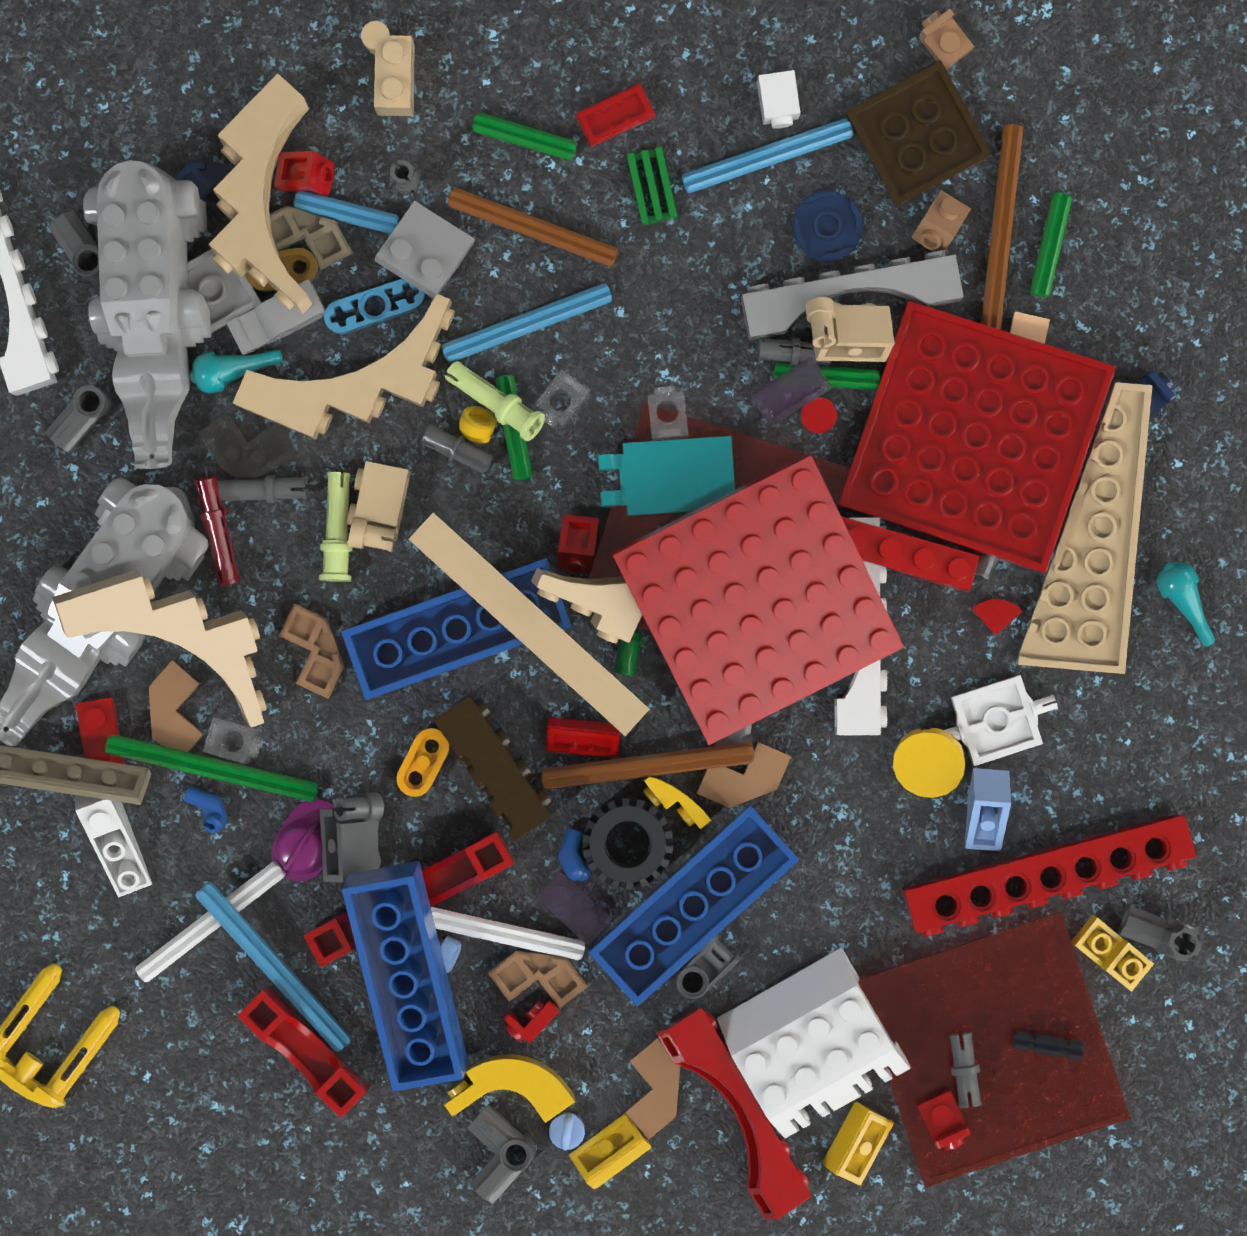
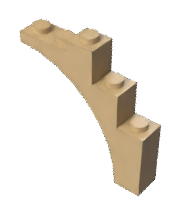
M277 73L218 134L224 146L221 152L236 166L213 190L220 200L216 205L225 215L233 220L209 245L215 253L212 260L225 273L229 274L233 270L242 278L248 272L262 287L267 283L270 284L277 291L274 297L286 309L290 311L295 307L301 314H304L311 307L312 302L307 293L289 275L280 260L272 236L269 202L271 180L279 153L292 129L309 108L304 97Z
M436 294L424 318L401 344L380 360L356 372L332 379L294 381L275 379L247 370L233 404L317 440L319 433L324 435L332 420V415L328 413L330 407L369 424L373 417L379 418L386 402V398L382 397L384 391L424 407L426 400L430 402L434 400L440 382L435 381L437 377L436 372L425 366L427 362L434 363L441 346L440 343L436 342L441 329L447 331L455 314V311L450 309L452 302L449 298Z
M537 568L531 580L539 588L537 594L553 602H558L559 597L572 602L571 609L589 617L592 611L595 612L591 623L599 630L597 633L599 637L617 644L619 639L630 642L642 613L623 576L585 579L562 576Z
M137 570L52 597L62 631L67 639L95 632L126 631L155 636L177 644L204 660L223 678L234 694L243 718L250 727L264 723L261 712L267 710L261 691L254 690L251 678L256 677V671L250 656L244 658L245 655L258 651L255 640L260 639L255 620L253 618L248 620V617L241 610L203 623L202 620L208 619L202 598L196 599L190 590L150 603V600L155 598L152 584L149 578L143 579Z

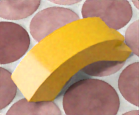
M502 1054L484 1058L468 1066L466 1074L472 1082L467 1084L465 1080H462L448 1090L447 1093L450 1097L446 1099L444 1106L453 1117L486 1093L495 1090H511L527 1098L546 1123L575 1103L576 1097L565 1081L553 1069L542 1062L522 1055Z

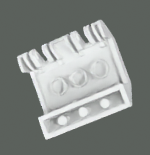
M842 947L717 1018L731 1057L767 1119L784 1138L799 1131L797 1123L802 1128L810 1125L809 1115L803 1107L811 1104L818 1114L825 1117L830 1114L828 1105L835 1111L861 1097L858 1086L865 1093L873 1090L872 1082L869 1076L865 1074L871 1069H874L884 1082L893 1079L887 1066L890 1067L896 1076L911 1069L897 1041L892 1042L859 986L860 978Z

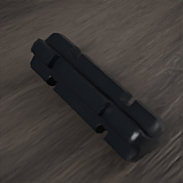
M1015 1029L1013 1033L1012 1046L1018 1050L1028 1051V1049H1031L1034 1053L1057 1057L1065 1055L1068 1059L1081 1060L1084 1053V1042L1078 1039L1068 1038L1067 1041L1061 1036L1039 1032L1031 1034L1028 1030Z

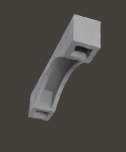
M937 251L925 254V260L911 263L910 257L899 258L889 261L890 267L875 269V264H868L853 268L854 274L840 276L839 271H830L819 274V280L806 283L804 277L783 281L784 287L769 289V284L747 288L748 293L742 294L741 297L748 339L752 341L760 337L768 338L784 335L793 323L806 313L805 304L816 297H828L831 299L848 293L870 291L892 294L927 307L960 302L964 295L956 254L946 256L945 251Z

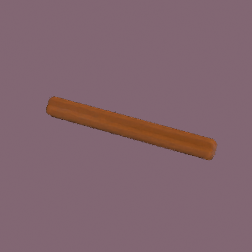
M453 188L450 192L448 205L451 208L609 267L616 260L618 249L614 246L459 188Z

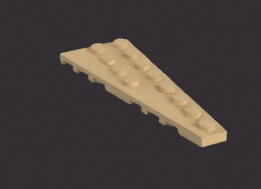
M1115 382L1023 640L1018 655V665L1125 674L1152 385Z

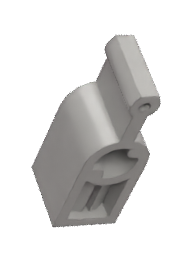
M309 279L298 284L307 293L312 302L311 307L304 314H301L295 307L289 311L275 297H272L256 306L253 310L227 322L242 355H247L270 342L282 339L324 317L326 313L325 308Z

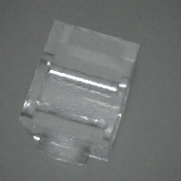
M561 369L536 401L535 406L545 415L544 422L554 429L559 424L565 428L590 396V391ZM557 393L567 394L571 399L569 408L565 411L554 410L550 405L553 395Z
M675 386L654 388V394L647 395L652 441L688 438L684 391L676 392ZM665 403L674 405L678 411L677 418L672 422L661 421L657 416V409L660 405Z
M219 716L213 717L203 752L243 764L249 763L251 757L257 758L261 747L262 738L257 736L259 728L250 727L249 725ZM231 731H237L243 736L244 743L239 751H232L226 744V737Z

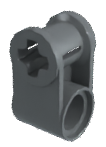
M719 934L677 971L675 984L679 992L686 998L695 999L704 995L741 960L742 957L738 953L733 954L719 940ZM715 950L723 958V962H721L711 951ZM692 971L699 973L702 979L699 988L694 991L684 989L682 986L684 975Z

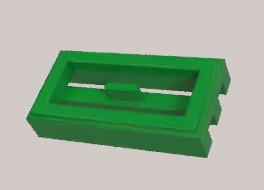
M662 147L649 151L644 150L636 154H627L642 226L676 219L677 213ZM652 158L657 160L668 209L667 213L661 212L650 162ZM638 161H643L654 215L649 217L636 166Z

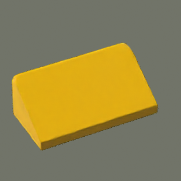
M855 1102L822 1163L823 1166L835 1175L861 1186L895 1122L867 1106Z
M624 1113L570 1153L569 1157L585 1182L593 1189H596L650 1150L651 1145L636 1124Z

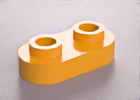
M425 729L414 739L397 773V784L404 794L417 797L425 794L432 787L450 751V744L439 729ZM429 739H434L438 742L439 749L437 752L430 753L426 750L425 745ZM417 771L421 773L422 782L419 785H414L410 782L409 775L411 772Z

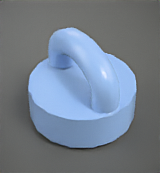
M447 936L445 939H438L446 972L449 973L459 956L461 943L459 940Z
M563 1112L556 1115L549 1127V1137L552 1143L563 1150H570L579 1146L585 1135V1125L582 1119L571 1112Z

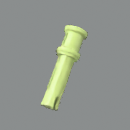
M459 361L454 362L448 368L447 373L449 374L445 375V380L495 413V418H497L499 423L502 425L508 424L520 432V437L525 441H530L539 433L545 421V415L542 412H534L523 405L521 398L517 395H506Z
M328 472L326 540H323L322 544H320V550L323 551V573L319 575V580L351 582L352 576L348 574L349 552L352 551L353 547H349L347 541L349 481L351 474Z

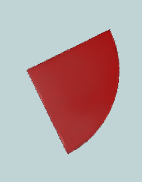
M1000 599L983 601L971 608L994 635H997L1022 612L1015 604Z

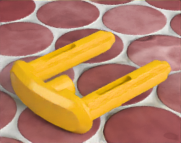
M52 963L40 971L0 1025V1080L23 1097L50 1108H58L66 1104L64 1101L65 1095L117 1026L120 1015L119 1009L115 1006H109L100 1011L47 1085L40 1084L34 1079L43 1063L31 1053L25 1052L16 1065L10 1062V1059L6 1057L7 1052L60 982L62 969L56 963ZM25 1005H28L29 1010L8 1037L6 1031ZM85 1047L87 1049L86 1055L69 1078H64V1073Z

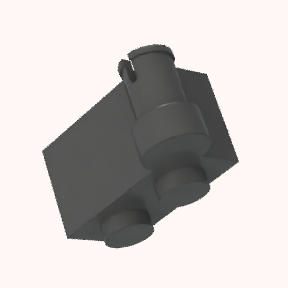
M369 792L362 793L358 797L337 798L334 801L333 808L320 809L323 882L344 883L350 873L378 869L380 867L381 857L378 852L377 832L379 829L378 820L382 818L384 813V802L379 793Z

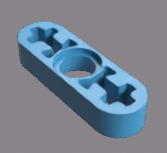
M399 279L332 302L325 310L324 320L332 332L339 335L348 334L420 309L425 302L426 293L419 290V294L414 296L415 302L412 304H408L406 299L396 301L395 303L399 309L392 311V304L386 294L387 291L392 290L393 297H397L404 293L403 287L409 285L412 290L418 289L404 279ZM378 296L385 301V310L382 314L371 316L366 313L365 303L370 297ZM358 301V308L365 319L364 321L358 322V317L354 315L346 319L347 325L341 327L338 322L332 323L331 318L336 316L335 310L341 308L344 313L355 311L352 303Z

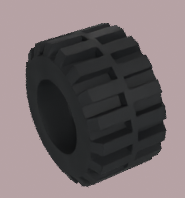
M619 797L601 805L591 815L583 834V854L588 867L597 875L599 880L610 884L614 888L621 887L629 890L649 885L651 881L658 879L662 875L661 873L667 868L673 853L672 831L665 816L652 803L637 797ZM625 821L641 825L649 836V849L646 855L640 861L633 864L617 862L611 857L606 846L609 831L616 824Z

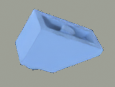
M973 768L968 792L965 849L1001 851L1011 806L1009 771Z

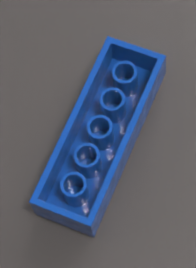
M547 558L502 574L562 630L572 627L562 598L559 597L558 602H553L537 594L539 588L531 581L537 568L552 572ZM463 588L341 631L365 700L376 698L523 645L518 638Z
M748 804L589 948L588 953L638 1007L796 864L799 859Z
M416 861L348 874L342 887V893L392 1091L464 1079L468 1058L420 862Z

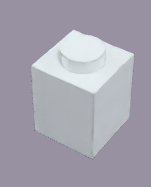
M795 71L759 75L757 87L763 125L772 124V128L792 126L793 120H798L800 116Z

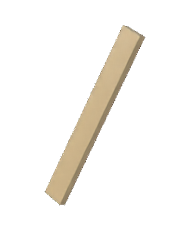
M432 513L409 538L418 549L624 736L650 710L435 513Z

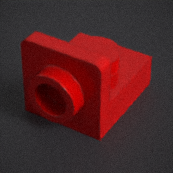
M315 151L279 153L274 182L275 188L282 192L313 191L323 196L330 195L331 184L334 179V163Z
M563 514L557 568L572 574L593 572L599 518Z
M551 998L545 1004L539 1000L525 1015L529 1020L527 1024L510 1010L503 1018L508 1023L505 1029L517 1041L521 1042L525 1039L528 1043H531L559 1013L561 1008Z
M950 1089L916 1103L937 1149L944 1147L945 1150H951L965 1143L964 1137L969 1136L971 1133L963 1120Z

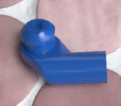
M190 785L186 791L184 802L201 808L205 820L203 825L208 832H220L227 824V814L222 799L213 793Z
M568 827L558 859L568 878L573 881H585L590 877L591 870L588 864L583 862L578 852L584 832Z

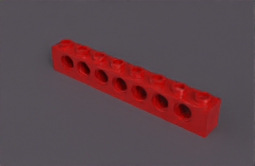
M1177 813L901 889L913 931L915 933L922 932L923 937H928L944 932L943 926L957 922L958 927H965L978 923V916L992 913L993 918L1014 913L1013 907L1027 904L1028 908L1043 906L1049 903L1048 897L1061 894L1062 899L1076 897L1084 894L1082 888L1096 885L1099 890L1118 885L1117 879L1131 875L1132 880L1152 876V869L1166 866L1167 871L1188 866L1187 860L1195 858L1196 854L1186 817L1183 814ZM1157 838L1161 843V852L1156 857L1149 858L1145 852V846L1150 839ZM1116 848H1123L1127 854L1126 862L1120 867H1114L1110 861L1111 853ZM1088 857L1092 862V870L1088 875L1080 877L1076 873L1075 865L1079 859ZM1047 867H1054L1058 874L1056 882L1050 886H1044L1040 880L1041 872ZM1013 876H1019L1023 882L1021 892L1017 895H1008L1005 889L1007 880ZM977 886H985L988 890L987 900L980 905L973 904L970 899L971 891ZM943 895L951 896L954 901L952 910L947 914H939L935 908L937 899Z

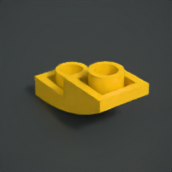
M648 776L644 779L648 787L643 792L655 807L662 803L667 810L678 801L682 806L677 809V812L689 827L696 823L701 829L712 821L694 800L678 788L653 776Z
M1095 915L1089 918L1071 940L1074 946L1131 992L1154 965L1153 962Z

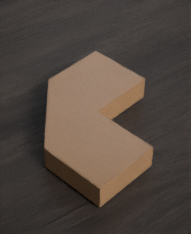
M294 603L279 636L311 651L296 684L330 699L345 667L327 618Z
M172 660L149 686L152 738L161 746L189 752L203 737L204 733L178 710L201 683L175 660Z
M757 742L754 749V761L747 765L744 775L727 767L707 769L696 794L731 808L775 791L780 784L791 756Z
M516 950L488 971L489 976L508 1001H511L538 980L557 1006L561 1008L588 987L586 981L568 958L551 954Z
M658 1037L630 1059L632 1065L652 1088L625 1110V1113L648 1140L676 1117L681 1066L672 1062Z

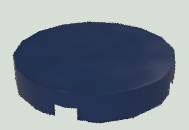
M834 190L816 191L805 197L796 208L791 223L792 236L799 250L810 259L823 263L836 262L850 255L859 244L863 232L862 214L857 204L849 197Z

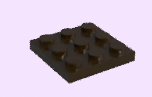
M942 61L916 73L849 109L845 113L896 208L992 156Z

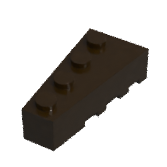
M470 695L436 718L434 722L458 758L466 763L468 766L467 770L482 792H486L490 806L503 822L506 821L510 827L508 833L515 842L549 819L553 814L549 807L554 803L542 786L536 790L529 780L533 772L522 757L516 760L508 748L513 743L502 727L495 730L489 722L488 718L493 714L480 697L475 701L472 695Z

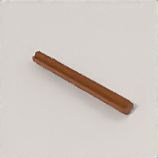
M1006 124L1002 133L981 324L1001 330L1023 137V126L1018 124Z
M750 742L550 767L542 770L541 781L545 789H554L750 764L754 761V750Z

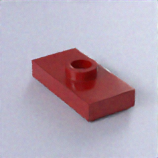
M640 83L575 113L590 148L656 117Z
M549 717L546 751L617 758L620 731L611 723Z

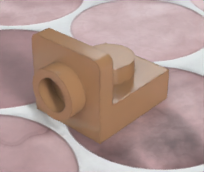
M951 9L943 14L938 10L930 15L922 23L924 29L919 36V39L937 62L942 61L946 70L975 47L954 21L953 17L955 14Z

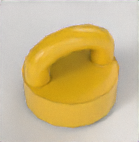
M471 406L463 410L459 421V429L462 435L469 441L476 444H486L491 439L497 420L488 409L480 406Z

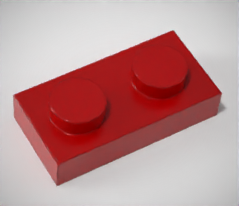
M114 698L75 704L84 757L125 764L124 757L105 752L109 735L120 736Z

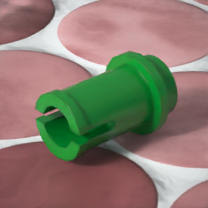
M634 632L629 643L621 639L618 640L619 645L613 673L632 677L636 676L635 671L640 645L645 643L641 641L643 634Z

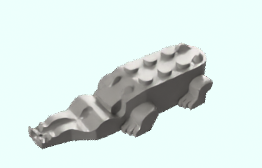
M129 160L113 166L104 174L99 186L88 189L84 195V217L86 222L93 225L95 238L98 239L100 295L90 301L88 315L91 328L97 335L99 343L102 345L106 344L107 348H114L117 351L112 378L115 391L124 405L128 419L132 449L135 455L133 465L139 469L165 468L172 463L175 420L189 391L190 373L187 347H196V343H203L204 338H211L210 310L203 295L194 289H189L188 272L186 271V263H188L187 242H193L194 238H200V232H207L206 202L200 200L198 188L192 181L176 180L153 164Z
M121 477L112 480L98 500L100 505L95 512V515L99 517L97 523L101 527L70 570L59 566H52L41 578L32 600L38 604L36 609L42 612L41 617L45 619V622L22 643L16 654L15 669L9 687L0 702V740L7 746L18 745L47 711L77 696L87 683L100 659L106 664L111 662L115 666L119 663L127 666L142 646L145 634L119 631L95 632L67 639L60 625L52 600L53 596L137 570L143 579L149 578L155 591L164 577L170 580L174 578L180 581L183 578L189 581L202 563L208 548V540L195 529L193 510L188 495L183 490L176 487L150 484L135 486Z

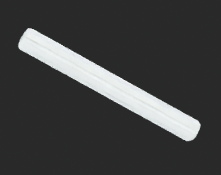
M273 861L227 896L226 899L240 912L283 879L286 873L277 861ZM209 911L136 966L135 970L138 976L144 982H149L221 925Z
M431 907L436 929L574 960L582 959L584 954L585 942L581 940Z

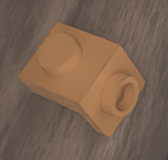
M940 190L914 232L912 239L933 252L946 251L971 208Z

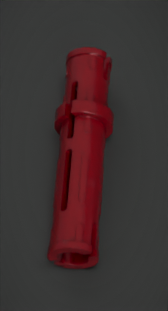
M210 475L194 480L201 510L198 512L199 519L203 520L217 585L236 583L240 581V576L236 567L230 534L227 528L225 515L228 514L227 507L222 504L217 476Z

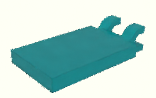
M731 436L623 443V454L598 455L599 471L619 470L620 490L600 492L601 507L627 505V516L692 512L735 490Z

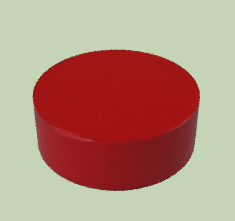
M822 397L812 398L805 403L801 410V423L811 433H826L836 422V408L828 399Z

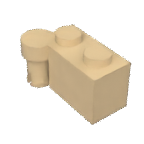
M371 21L363 27L361 39L366 49L375 55V111L378 116H413L415 45L412 36L390 35L389 29L385 24L379 21Z
M816 297L805 304L806 317L808 322L811 323L812 342L816 361L886 362L895 344L889 306H876L872 303L841 305L828 297Z
M368 461L365 462L364 469L358 468L354 489L360 490L357 504L351 503L347 524L351 525L348 539L349 547L363 549L364 546L392 552L393 542H397L411 474L409 470Z

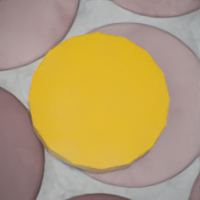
M920 728L912 730L900 740L895 749L893 769L897 780L902 786L917 796L935 798L947 795L959 785L964 776V751L962 745L953 735L941 729L930 728V730H921Z

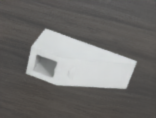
M75 795V811L118 898L152 885L122 803Z

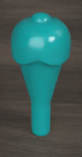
M278 349L255 355H215L214 351L198 355L194 359L190 380L196 383L198 389L204 393H217L223 391L227 384L243 377L247 370L254 371L259 368L279 364L283 359Z
M1169 562L1159 572L1156 580V585L1162 598H1168L1192 624L1203 646L1212 645L1215 642V637L1204 617L1197 587L1200 579L1196 571L1186 562Z

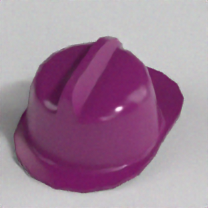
M315 799L313 802L305 801L299 804L290 813L279 830L271 847L272 861H277L286 873L285 878L293 881H307L316 877L323 870L320 809L333 808L331 803Z

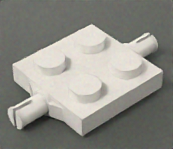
M1017 675L950 697L956 713V726L943 731L953 735L957 741H962L967 747L972 765L977 766L1043 744L1037 727L1038 715L1058 709L1057 703L1042 706L1056 701L1053 694L1033 701L1026 693L1021 675Z

